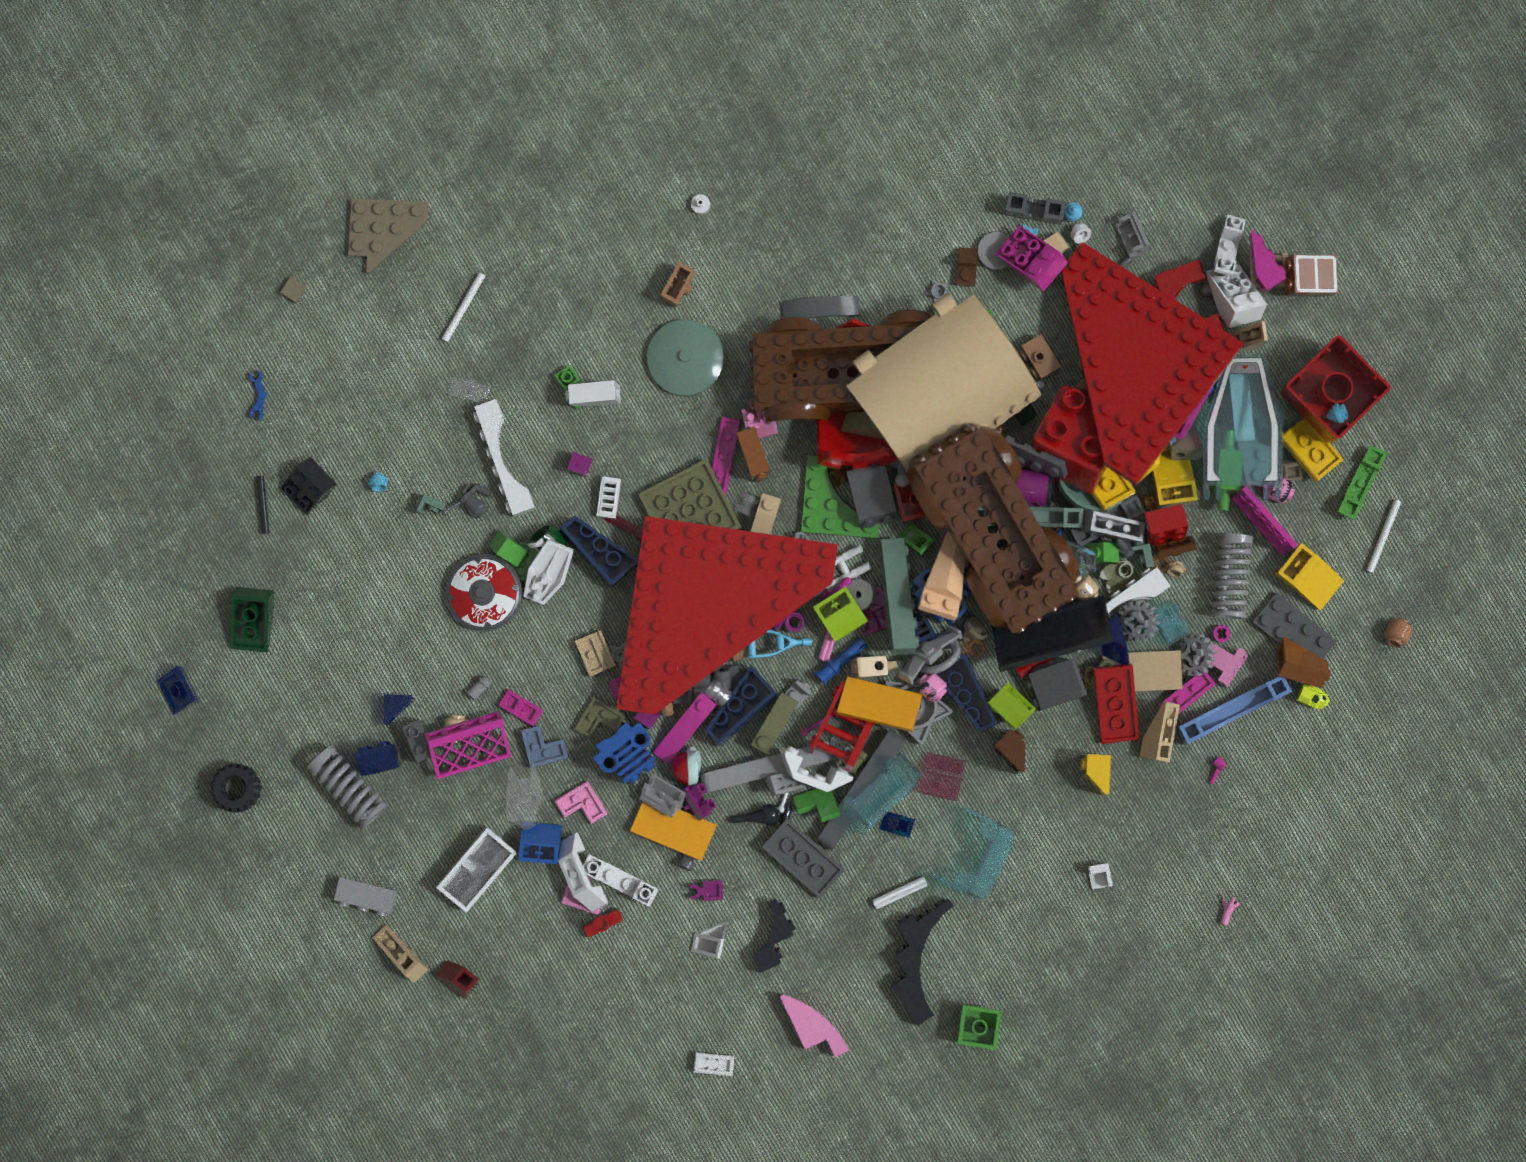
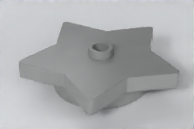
M922 677L914 681L913 684L886 681V686L919 693L918 688L921 684L918 682ZM923 696L913 732H907L920 745H923L931 725L952 714L953 710L941 700L929 702ZM881 725L882 728H893V727Z

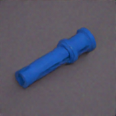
M859 637L835 659L828 660L827 664L819 671H815L814 674L823 685H826L827 681L835 674L838 675L840 669L865 649L867 644H864L865 642Z

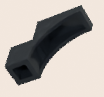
M777 900L770 902L773 912V929L770 938L758 952L752 955L760 973L781 963L780 959L783 956L779 948H774L773 945L793 936L792 931L796 930L791 919L786 920L784 913L787 911L783 903H778Z

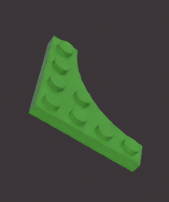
M807 456L801 532L878 539L879 524H875L871 528H860L856 512L847 506L833 489L827 467L818 464V456Z

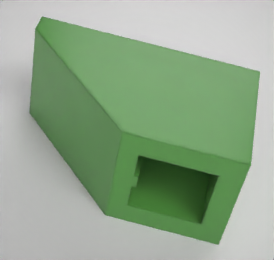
M1108 542L1085 544L1081 547L1074 545V555L1080 565L1119 563V546L1117 543Z

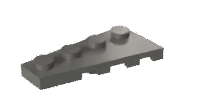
M1007 435L1005 439L1015 451L1021 467L1065 479L1068 474L1065 461L1044 451L1038 453L1032 446L1026 443L1024 446L1015 443V438Z

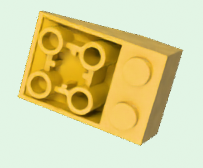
M1168 450L1163 451L1160 457V466L1152 471L1157 508L1196 502L1198 497L1191 461H1173L1170 459Z
M1300 543L1275 573L1276 577L1320 611L1344 582L1332 568L1303 543Z

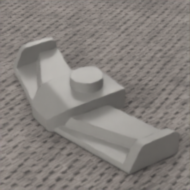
M948 626L944 633L931 641L921 642L903 670L898 673V678L913 684V680L925 663L932 665L943 654L942 648L956 639H962L961 631L955 627Z

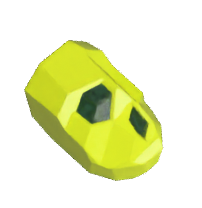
M1303 683L1296 701L1313 709H1322L1328 705L1330 699L1321 689Z

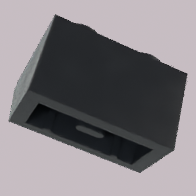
M309 457L295 467L281 489L308 515L329 496L337 484Z

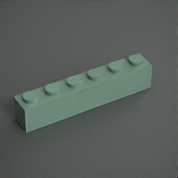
M904 538L881 539L878 550L890 655L914 654L916 648L919 647V638L915 636V629L917 628L916 617H913L915 603L914 599H911L910 594L913 586L912 581H909L908 574H910V563H907L906 560L908 545H905Z

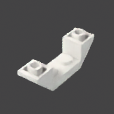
M1227 214L1212 271L1233 277L1237 262L1235 260L1243 234L1245 219Z
M780 746L779 751L786 770L797 781L829 792L851 782L854 778L842 766H838V768L831 766L826 777L815 773V776L811 775L807 769L799 767L803 760V757L798 754L799 750L788 746V748Z
M575 833L561 841L558 862L573 897L593 912L608 904V901L601 886L591 887L578 857V854L585 851L579 834Z
M590 854L583 865L586 875L625 893L649 907L659 890Z

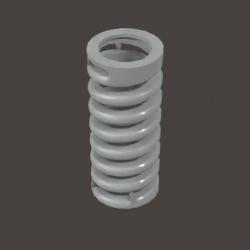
M1219 533L1217 545L1222 550L1217 552V557L1222 560L1216 562V567L1221 570L1215 572V577L1219 580L1215 581L1214 587L1218 591L1213 593V597L1219 601L1212 603V607L1215 610L1212 609L1211 616L1246 619L1247 608L1237 610L1225 606L1247 605L1246 600L1227 596L1248 595V590L1227 585H1249V580L1227 575L1250 574L1249 569L1229 565H1250V559L1231 555L1252 554V549L1229 544H1247V546L1252 547L1253 536Z
M331 745L321 752L306 769L312 773L313 777L320 776L319 783L321 785L327 784V792L334 791L333 798L335 800L341 799L340 806L343 808L348 806L347 814H355L354 821L357 823L361 822L359 825L361 829H364L381 815L388 805L379 799L376 802L377 805L365 812L378 798L377 793H373L358 805L371 790V787L367 785L352 796L364 782L363 778H359L352 785L344 789L357 775L356 770H353L337 782L350 767V764L347 762L330 774L339 762L343 760L342 755L337 756L330 763L322 767L327 760H331V755L335 756L338 753L334 746Z

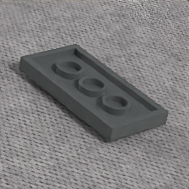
M1277 592L1252 621L1256 627L1276 643L1280 644L1282 638L1285 637L1321 658H1324L1337 642L1336 639Z
M788 818L785 819L762 846L768 854L819 899L846 870Z

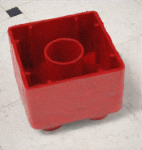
M1337 335L1285 384L1281 390V395L1327 442L1333 443L1342 438L1353 425L1390 391L1391 387L1342 336ZM1337 403L1339 405L1344 404L1347 410L1348 419H1345L1342 423H1336L1326 417L1332 406Z
M1068 385L1062 386L1035 432L1030 446L1038 453L1044 451L1065 461L1068 474L1065 479L1056 478L1089 494L1095 491L1107 468L1103 465L1102 452L1098 443L1097 430L1093 421L1088 395Z

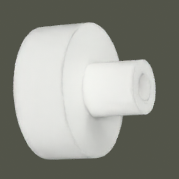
M696 195L691 201V208L696 214H705L710 209V201L705 195Z
M1085 224L1073 225L1071 238L1077 244L1086 242L1091 236V230Z

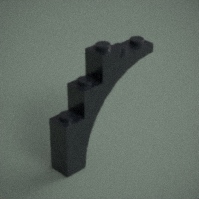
M943 898L935 903L934 906L936 908L930 912L927 909L919 914V920H916L913 915L908 916V914L897 920L899 924L896 926L909 946L902 945L895 950L894 958L906 976L900 975L894 979L891 988L917 1026L934 1016L922 989L920 975L921 956L932 928L942 915L954 906L950 899L945 901Z

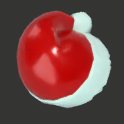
M691 746L686 752L680 753L673 758L670 769L673 777L680 783L688 786L698 783L701 755L699 750Z

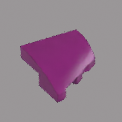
M883 586L874 589L875 600L864 611V615L868 620L865 623V631H863L864 637L887 628Z

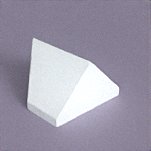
M728 920L701 932H695L691 952L720 959Z

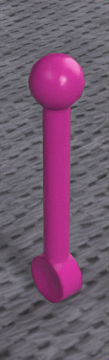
M831 714L829 718H834L835 715ZM825 717L809 728L802 729L801 735L807 736L808 732L823 723Z

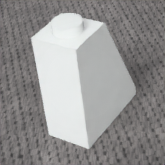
M614 380L568 385V390L565 391L566 401H569V404L572 406L621 404L620 386Z

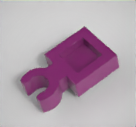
M722 880L703 881V887L698 885L689 886L698 891L697 895L690 896V899H698L704 895V901L724 900Z

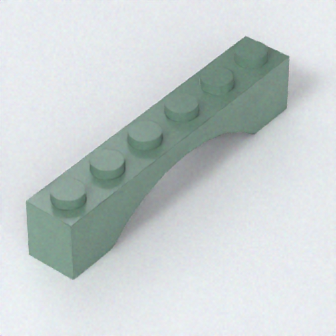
M986 506L978 508V515L980 517H985L988 514ZM1030 507L1040 526L1083 528V508ZM995 522L988 524V526H997Z

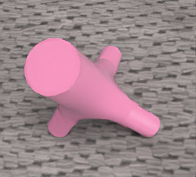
M1235 897L1231 898L1228 905L1225 899L1221 900L1224 907L1221 924L1228 925L1233 910L1240 905L1239 902L1234 903Z

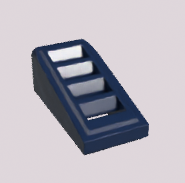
M917 602L913 612L918 610L919 613L913 617H916V620L921 617L923 618V620L917 622V628L925 624L927 626L919 631L915 629V636H918L920 644L923 641H931L937 635L924 611L918 609L919 602ZM930 631L929 634H927V635H925V636H923V637L920 638L921 635H923V634H925V633H927V632Z

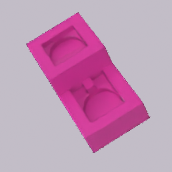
M508 689L499 704L500 707L533 727L544 712L543 709Z

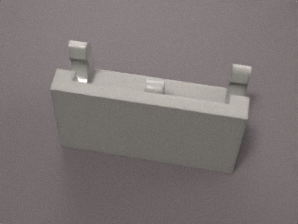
M1131 212V214L1119 218L1116 228L1129 258L1131 259L1149 252L1150 245L1136 212Z
M653 774L649 779V783L644 784L639 799L672 818L682 808L686 793Z

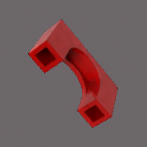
M1195 260L1155 275L1156 281H1153L1155 288L1177 300L1179 293L1185 287L1207 278L1201 261ZM1219 314L1205 318L1225 331Z

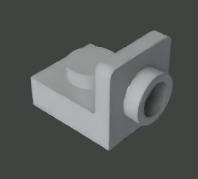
M797 679L785 693L799 701L795 710L812 693L809 690L811 686L804 680L800 682Z

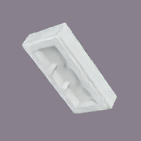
M696 1052L694 1072L733 1076L735 1056Z

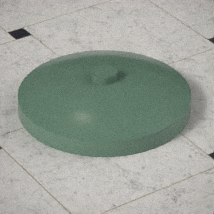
M690 319L676 320L664 325L651 339L647 351V364L652 378L663 390L677 396H694L709 389L719 378L724 363L723 348L717 335L705 324Z

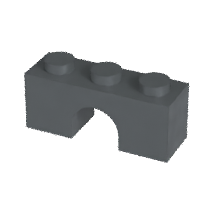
M1009 192L1004 215L1061 225L1066 201L1049 198L1046 200H1036L1029 198L1026 194Z

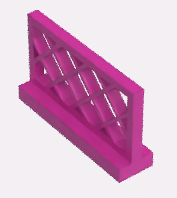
M1247 486L1231 498L1281 557L1298 545Z
M499 711L424 734L437 780L512 757L503 718ZM500 727L501 733L497 739L489 736L493 729ZM479 734L483 736L479 744L471 742L474 735ZM486 739L494 741L490 750L482 747ZM457 740L464 742L460 750L452 747ZM468 744L476 747L471 756L464 753ZM500 744L505 747L506 752L496 754L494 750ZM443 746L446 749L439 756L434 753L433 748ZM449 750L457 753L453 761L445 758ZM479 750L487 753L486 757L482 760L475 758ZM461 755L469 759L462 766L456 764ZM442 761L450 764L446 771L439 772L438 768Z

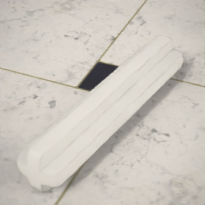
M924 877L918 878L873 899V904L876 909H879L926 887L927 882Z

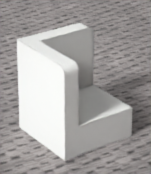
M1108 863L1087 866L1092 889L1113 886Z

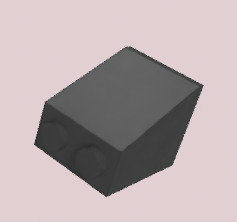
M874 464L868 466V469L847 471L849 490L860 528H871L875 524L891 523L897 519V511L885 465L879 466Z
M1075 658L1029 673L1027 675L1028 679H1025L1028 689H1032L1035 696L1032 697L1033 704L1040 711L1087 695Z

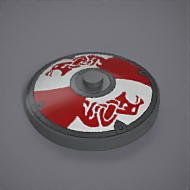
M479 554L464 559L453 569L447 580L445 596L452 616L461 625L471 630L487 632L502 628L516 616L522 603L523 588L518 573L507 561L494 555Z

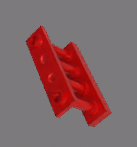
M842 681L840 686H835L831 695L834 696L833 702L817 736L812 735L808 746L811 747L810 754H813L815 747L844 760L843 762L846 763L844 770L851 773L874 723L837 714L838 708L835 705L838 698H841L846 683ZM833 714L859 726V729L862 730L860 736H853L827 724L830 715ZM823 730L852 743L851 746H854L852 753H846L820 741Z

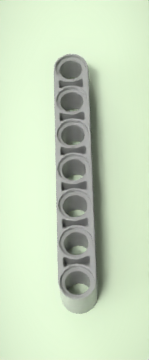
M810 746L797 749L799 750L798 754L803 757L799 766L802 768L834 760L832 754L815 747L813 754L809 753ZM781 754L700 774L701 783L706 787L705 793L785 773L787 770Z

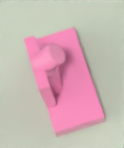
M753 407L751 409H742L746 429L755 427L759 438L778 434L776 422L765 424L758 418L757 413H754Z
M1215 644L1212 650L1217 651L1216 654H1213L1216 661H1212L1211 664L1223 672L1218 680L1220 684L1228 688L1247 659L1248 654L1239 648L1235 655H1232Z

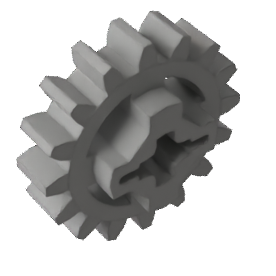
M1141 599L1137 602L1133 600L1123 606L1124 609L1119 611L1122 616L1118 618V621L1122 622L1119 628H1124L1125 630L1122 633L1123 635L1128 633L1129 640L1135 637V642H1139L1141 639L1144 642L1148 638L1155 636L1154 633L1159 630L1156 625L1160 624V621L1156 620L1159 613L1154 614L1153 612L1155 607L1149 608V602L1143 604Z
M1191 634L1190 638L1184 637L1185 643L1180 642L1181 649H1176V651L1181 650L1182 672L1188 673L1191 676H1202V673L1207 674V668H1213L1211 662L1216 661L1213 654H1216L1217 651L1212 650L1215 644L1210 643V638L1200 634Z

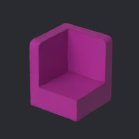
M573 451L568 471L587 477L593 458Z
M637 712L634 718L651 730L661 716V713L658 712L654 715Z

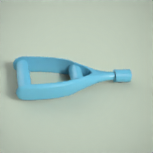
M769 630L766 632L767 634L776 636L777 651L765 655H756V644L754 641L748 645L747 658L774 656L796 645L811 646L812 639H793L784 634Z

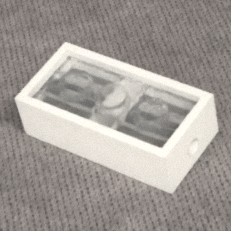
M486 826L440 880L436 888L467 913L517 854V851Z

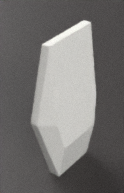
M547 539L528 568L523 597L544 605L564 584L574 549Z

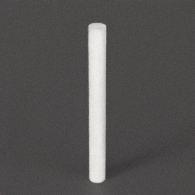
M479 272L441 338L442 340L449 342L484 280V274Z
M1394 499L1367 566V572L1373 573L1400 507L1401 501Z

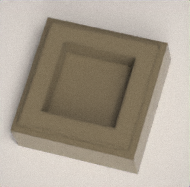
M290 277L280 293L298 303L307 287Z

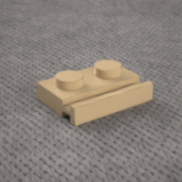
M601 630L575 641L590 677L616 666Z

